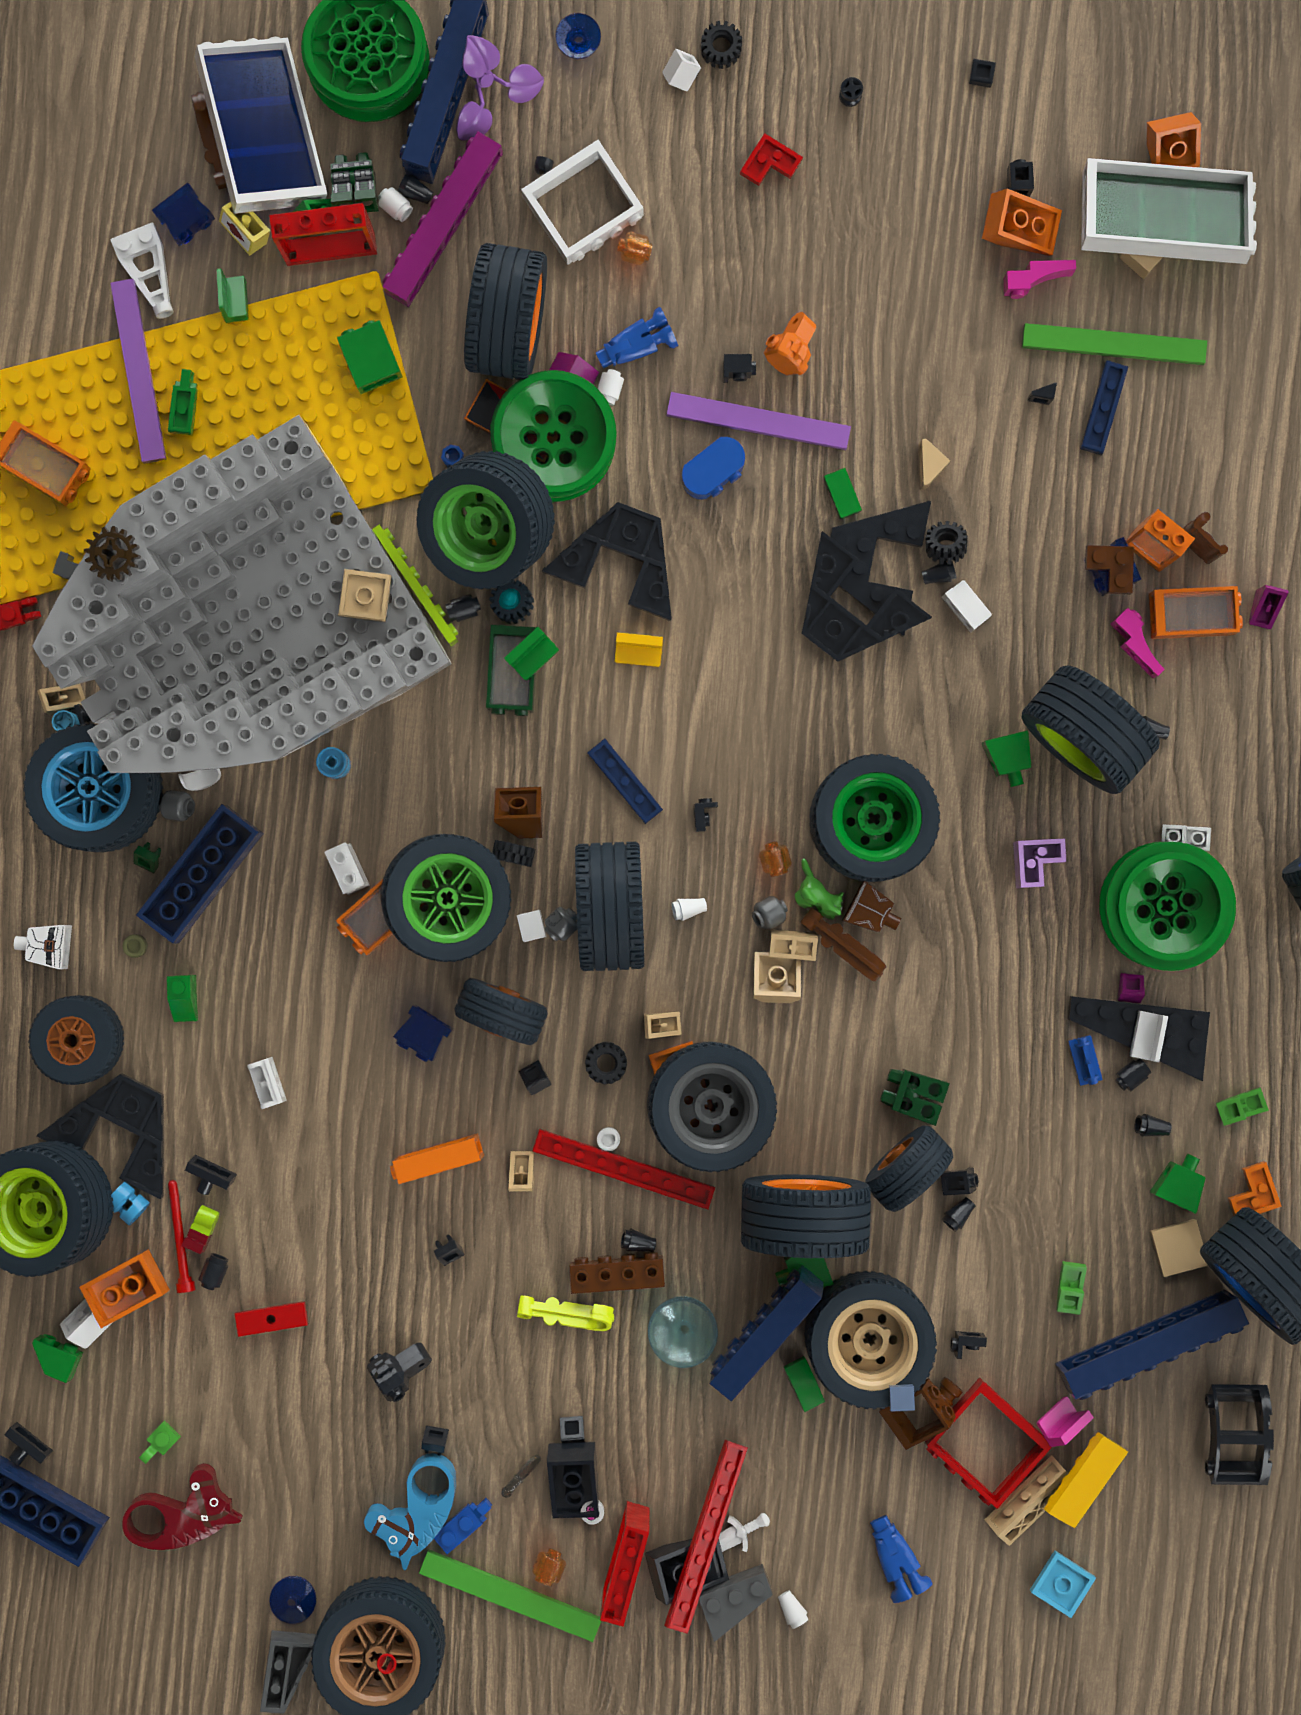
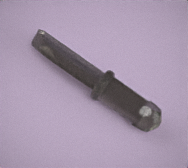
M535 1455L530 1458L518 1473L514 1474L512 1480L502 1488L501 1495L505 1498L510 1497L513 1491L523 1483V1480L541 1462V1457Z

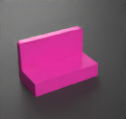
M1063 1397L1037 1421V1426L1050 1447L1064 1446L1094 1417L1089 1410L1077 1412L1070 1399Z

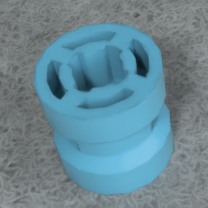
M60 710L52 717V726L57 732L60 729H66L69 725L71 727L77 724L80 725L78 716L67 710Z

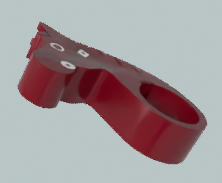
M203 1463L197 1465L190 1476L189 1482L192 1491L187 1502L157 1493L141 1494L131 1502L122 1520V1528L127 1539L137 1546L152 1550H169L201 1541L222 1529L226 1524L240 1523L243 1515L232 1509V1498H228L220 1490L215 1469L211 1465ZM141 1505L154 1506L162 1512L167 1526L156 1534H144L133 1525L132 1511Z

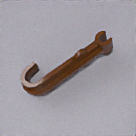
M199 91L191 95L203 146L207 149L204 158L206 162L214 165L216 173L213 175L215 183L220 190L227 188L204 92ZM221 124V128H222V132H223V136H224V140H225V144H226V138H225V134H224L223 127H222V124Z
M813 908L801 920V924L811 932L814 930L822 936L821 944L823 947L831 948L833 946V951L868 979L875 982L878 977L883 975L882 972L886 969L885 963L850 934H843L844 930L841 924L834 923L829 925L823 920L824 917Z

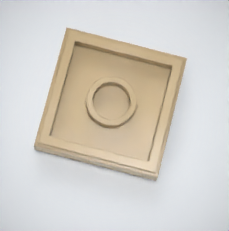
M344 569L338 616L386 622L392 576Z
M1196 1219L1150 1231L1163 1277L1208 1265L1200 1254L1203 1242Z

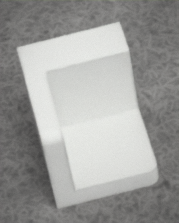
M675 48L663 70V75L669 85L688 91L701 67L693 55Z
M541 910L517 915L523 942L547 937Z

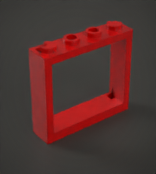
M363 203L269 215L272 239L287 266L378 254L375 231ZM354 218H359L361 223L354 224ZM361 228L363 229L362 231L346 232L292 240L289 239L291 237H299ZM364 243H368L370 249H365ZM296 252L297 258L290 259L289 254Z
M979 1377L953 1406L952 1409L956 1416L954 1422L973 1400L982 1393L1036 1442L1035 1446L994 1492H991L937 1443L946 1431L925 1440L928 1446L926 1450L935 1459L940 1457L945 1461L943 1465L950 1473L954 1475L957 1472L963 1478L961 1482L969 1490L972 1491L973 1488L980 1493L978 1497L988 1506L992 1504L998 1509L1052 1447H1050L1039 1430Z
M629 1501L626 1503L602 1591L601 1621L624 1627L649 1535L650 1507Z

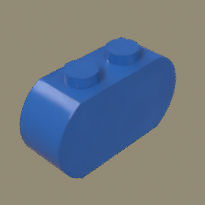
M720 437L685 464L682 470V485L687 494L700 500L707 499L710 496L714 498L724 490L722 486L729 481L732 484L742 476L740 472H742L745 462V452L742 445L733 438Z

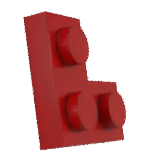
M764 133L742 167L740 175L760 186L770 168L791 179L801 164L803 157Z

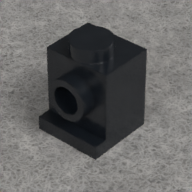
M1018 159L1009 164L1007 168L1008 189L1027 197L1031 196L1034 190L1033 162Z
M724 354L723 383H728V379L743 382L747 378L756 375V361H752V354Z

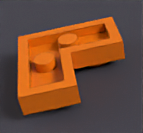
M1263 1161L1242 1168L1249 1191L1228 1198L1233 1216L1241 1208L1245 1207L1251 1208L1259 1214L1282 1207L1267 1162Z

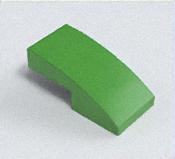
M1261 1087L1216 1103L1224 1126L1247 1119L1246 1117L1269 1111Z
M1062 1261L1057 1295V1312L1081 1314L1084 1298L1083 1286L1087 1271L1086 1264Z

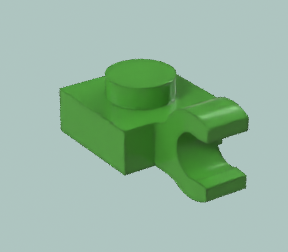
M164 1420L146 1439L151 1445L139 1459L146 1464L158 1451L164 1455L181 1436Z

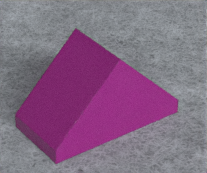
M558 352L549 369L576 374L593 385L599 375V371L578 355Z
M1264 585L1257 589L1249 624L1272 629L1289 593L1288 590Z

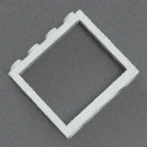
M599 140L521 189L523 199L567 265L571 262L582 260L585 253L591 249L593 251L599 249L605 240L610 237L616 238L623 232L625 227L636 225V222L644 216L643 206ZM601 159L632 207L568 248L536 199L596 160Z

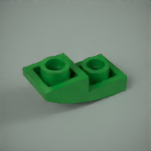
M804 1356L783 1366L790 1385L794 1389L804 1412L825 1402Z

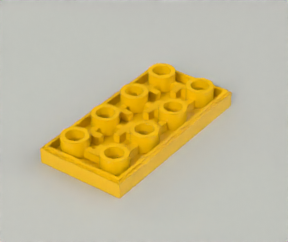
M1097 1432L1090 1439L1082 1455L1076 1459L1075 1465L1068 1475L1063 1477L1061 1485L1056 1492L1049 1497L1044 1510L1075 1528L1128 1451L1100 1432Z

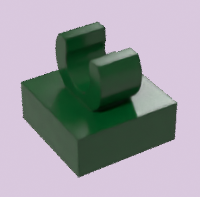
M147 842L144 847L138 845L134 851L133 864L154 874L159 867L161 848H158L153 853L149 851L151 843Z

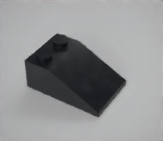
M595 1442L550 1443L548 1445L547 1470L552 1518L599 1517ZM593 1501L587 1507H594V1512H581V1508L586 1502Z
M692 1539L666 1544L645 1552L655 1596L665 1605L672 1603ZM719 1539L702 1591L729 1580Z

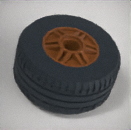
M469 978L465 981L460 993L461 996H459L458 1003H456L454 1008L455 1015L458 1018L495 1036L505 1037L526 1045H533L537 1042L542 1031L541 1027H543L544 1020H546L548 1015L545 1006L521 996L520 993L474 978Z
M75 995L56 999L41 1009L31 1024L28 1037L31 1058L42 1074H45L46 1077L57 1083L79 1085L97 1080L113 1069L123 1051L124 1031L122 1030L123 1026L118 1019V1015L108 1004L91 996Z
M921 1126L905 1136L878 1161L867 1175L865 1183L870 1186L872 1195L886 1210L899 1211L922 1195L944 1173L953 1160L952 1149L932 1127Z

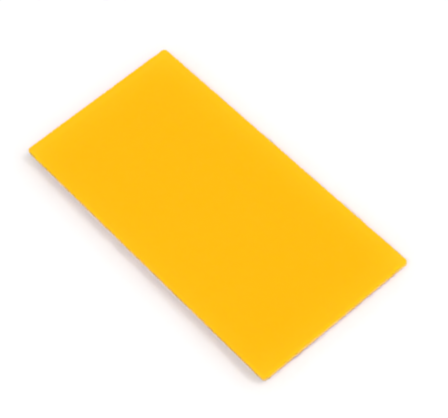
M372 271L248 304L249 320L226 323L221 312L145 331L144 335L167 460L145 464L142 462L120 338L0 370V441L15 420L85 462L91 468L87 481L79 486L75 500L65 507L0 467V605L63 589L68 580L52 573L60 551L73 556V562L79 564L86 553L84 549L91 546L86 542L87 539H95L94 531L100 534L102 527H105L120 505L204 454L212 459L252 434L257 439L261 438L297 415L301 416L313 433L359 510L424 493L425 487L433 480V475L379 273ZM374 320L376 322L380 320L403 378L360 394L337 337L341 336V333L348 329L356 330L361 328L368 321ZM182 369L192 370L194 373L193 383H197L198 394L193 436L168 432L173 385H175L176 381H181ZM25 436L8 463L58 495L61 494L77 469V466ZM336 512V513H334L331 517H335V516H339V515H343V514L340 513V512Z

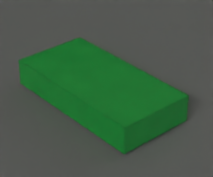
M846 468L823 477L840 520L862 511Z

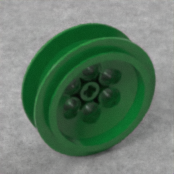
M1153 842L1130 850L1111 867L1101 887L1099 914L1108 939L1129 960L1153 969L1180 971L1204 963L1224 945L1234 925L1236 897L1227 872L1206 851L1182 842ZM1169 877H1173L1175 880V885L1172 889H1168L1166 886V880ZM1149 882L1153 890L1151 894L1146 895L1143 887ZM1186 893L1191 896V903L1187 906L1182 902V898ZM1162 901L1167 902V910L1161 909L1163 907ZM1144 905L1146 907V915L1140 918L1137 914V909L1139 906ZM1179 916H1183L1185 919V925L1182 928H1178L1176 925V920ZM1156 922H1161L1163 926L1159 934H1156L1153 930Z

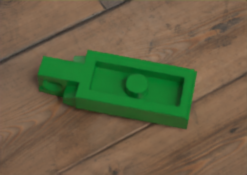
M182 369L181 381H176L175 385H173L168 424L169 433L193 436L198 390L197 383H193L194 373L192 370Z

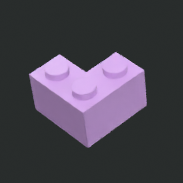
M1065 839L1013 842L1016 888L1043 887V864L1066 862Z

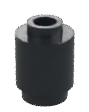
M472 594L450 600L451 603L445 604L451 622L455 620L460 622L478 616L477 611L481 610L478 598H473Z
M1139 1058L1136 1061H1131L1116 1073L1118 1078L1115 1081L1123 1091L1128 1089L1131 1092L1146 1081L1148 1075L1152 1072L1145 1062Z
M211 1253L210 1257L206 1258L198 1278L203 1288L208 1290L220 1288L228 1269V1259L226 1257Z

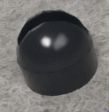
M537 156L534 163L536 173L539 174L540 171H543L544 175L552 170L554 162L549 158Z

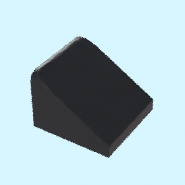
M1052 383L1032 391L1028 396V401L1046 405L1051 404L1055 397L1057 383Z
M539 1060L518 1071L531 1095L551 1085Z
M583 1416L560 1418L561 1443L585 1442Z

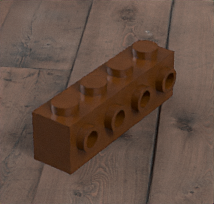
M658 1252L644 1253V1257H635V1254H623L618 1259H612L610 1255L598 1256V1260L588 1261V1257H578L574 1259V1262H570L569 1265L571 1294L665 1287L663 1255L658 1256Z

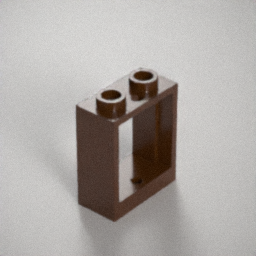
M929 1378L920 1386L919 1391L917 1390L914 1393V1397L922 1394L939 1419L916 1430L903 1411H890L889 1406L879 1410V1413L905 1450L950 1429L956 1418L952 1407L945 1402L940 1395L938 1387L933 1385Z

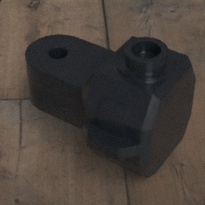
M416 1343L396 1356L386 1352L374 1355L369 1360L370 1363L367 1364V1369L386 1400L397 1402L409 1390V1379L425 1369L431 1363L432 1358L422 1343Z

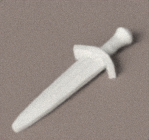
M761 1513L756 1520L754 1519L742 1526L737 1519L729 1515L727 1522L732 1524V1526L722 1531L719 1536L722 1552L742 1542V1551L747 1552V1533L749 1534L759 1527L769 1526V1517L765 1513Z

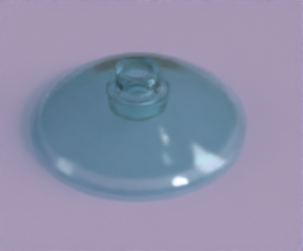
M677 1296L664 1301L653 1312L648 1325V1338L654 1353L663 1362L678 1368H689L704 1362L711 1355L718 1339V1325L712 1311L703 1302L688 1296ZM686 1325L689 1328V1332L683 1333L681 1326Z

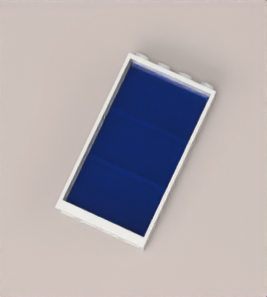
M271 37L265 40L252 38L240 42L228 40L223 43L213 44L211 42H204L197 45L195 61L234 214L297 207L303 200L326 199L327 190L288 38Z

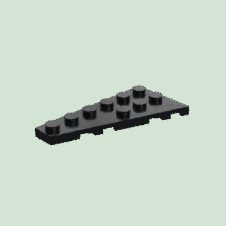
M1070 996L1069 1020L1129 1048L1132 1046L1138 1011L1168 1016L1159 1062L1203 1081L1210 1012Z

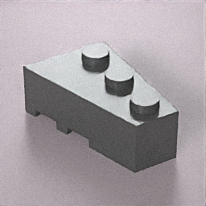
M763 1564L731 1575L729 1580L701 1591L699 1601L714 1642L773 1595Z
M271 1631L260 1712L285 1713L298 1687V1683L308 1667L316 1634Z

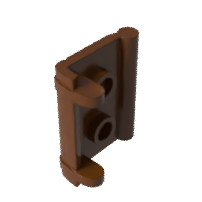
M1203 512L1183 529L1195 538L1189 548L1199 558L1203 559L1206 564H1210L1226 554L1228 547L1217 544L1212 535L1202 529L1211 518L1210 513Z

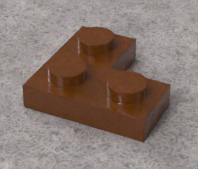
M1087 545L1085 550V570L1108 571L1107 594L1131 595L1133 593L1134 547Z

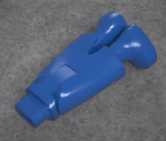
M658 307L654 310L651 319L646 322L643 318L613 337L608 343L603 345V349L595 353L604 369L610 365L616 366V363L617 365L655 353L658 351L656 345L665 343L673 349L679 345L661 307ZM657 328L661 329L653 335L650 334L651 331Z
M887 1515L871 1521L870 1524L874 1531L872 1535L875 1540L882 1570L887 1582L893 1581L895 1589L890 1595L892 1602L900 1603L909 1600L913 1596L903 1578V1573H906L915 1595L929 1589L933 1584L931 1578L919 1575L917 1569L921 1565L903 1536L895 1528L894 1523H890Z

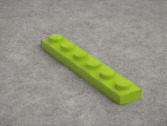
M380 524L372 529L447 642L451 647L459 641L455 636L459 633L452 623L447 625L442 618L446 615L439 603L434 606L430 600L433 594L426 584L424 586L420 585L417 580L420 578V575L414 566L410 568L407 566L404 560L408 557L401 547L395 548L392 543L395 538L389 529L383 530Z

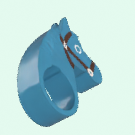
M429 1453L419 1457L412 1465L407 1479L408 1508L397 1507L389 1510L383 1504H373L367 1511L364 1519L365 1528L368 1532L380 1537L387 1543L388 1549L391 1551L390 1555L400 1558L403 1570L407 1569L412 1556L418 1554L429 1545L448 1518L456 1492V1471L452 1462L445 1456L437 1455L436 1453ZM435 1466L442 1469L449 1480L448 1488L439 1493V1496L437 1494H430L428 1496L427 1493L418 1488L415 1482L414 1475L420 1468Z

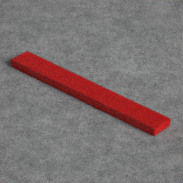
M539 1129L532 1152L709 1210L716 1188L543 1129Z
M724 1440L664 1624L669 1629L686 1634L689 1632L748 1449L746 1446Z

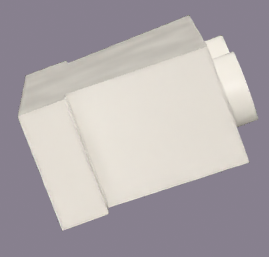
M345 842L325 851V855L343 894L347 893V895H350L370 886L350 843L347 844Z

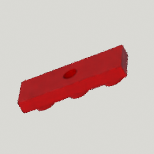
M305 1301L235 1313L238 1337L307 1326L309 1324ZM269 1315H273L275 1317L274 1322L270 1321Z

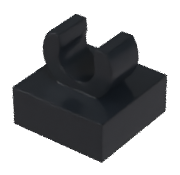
M449 1234L446 1235L448 1239L447 1244L442 1246L438 1240L435 1242L438 1248L434 1250L435 1256L444 1266L465 1255L462 1247Z
M426 1426L421 1449L427 1454L429 1451H435L437 1455L444 1453L449 1429Z

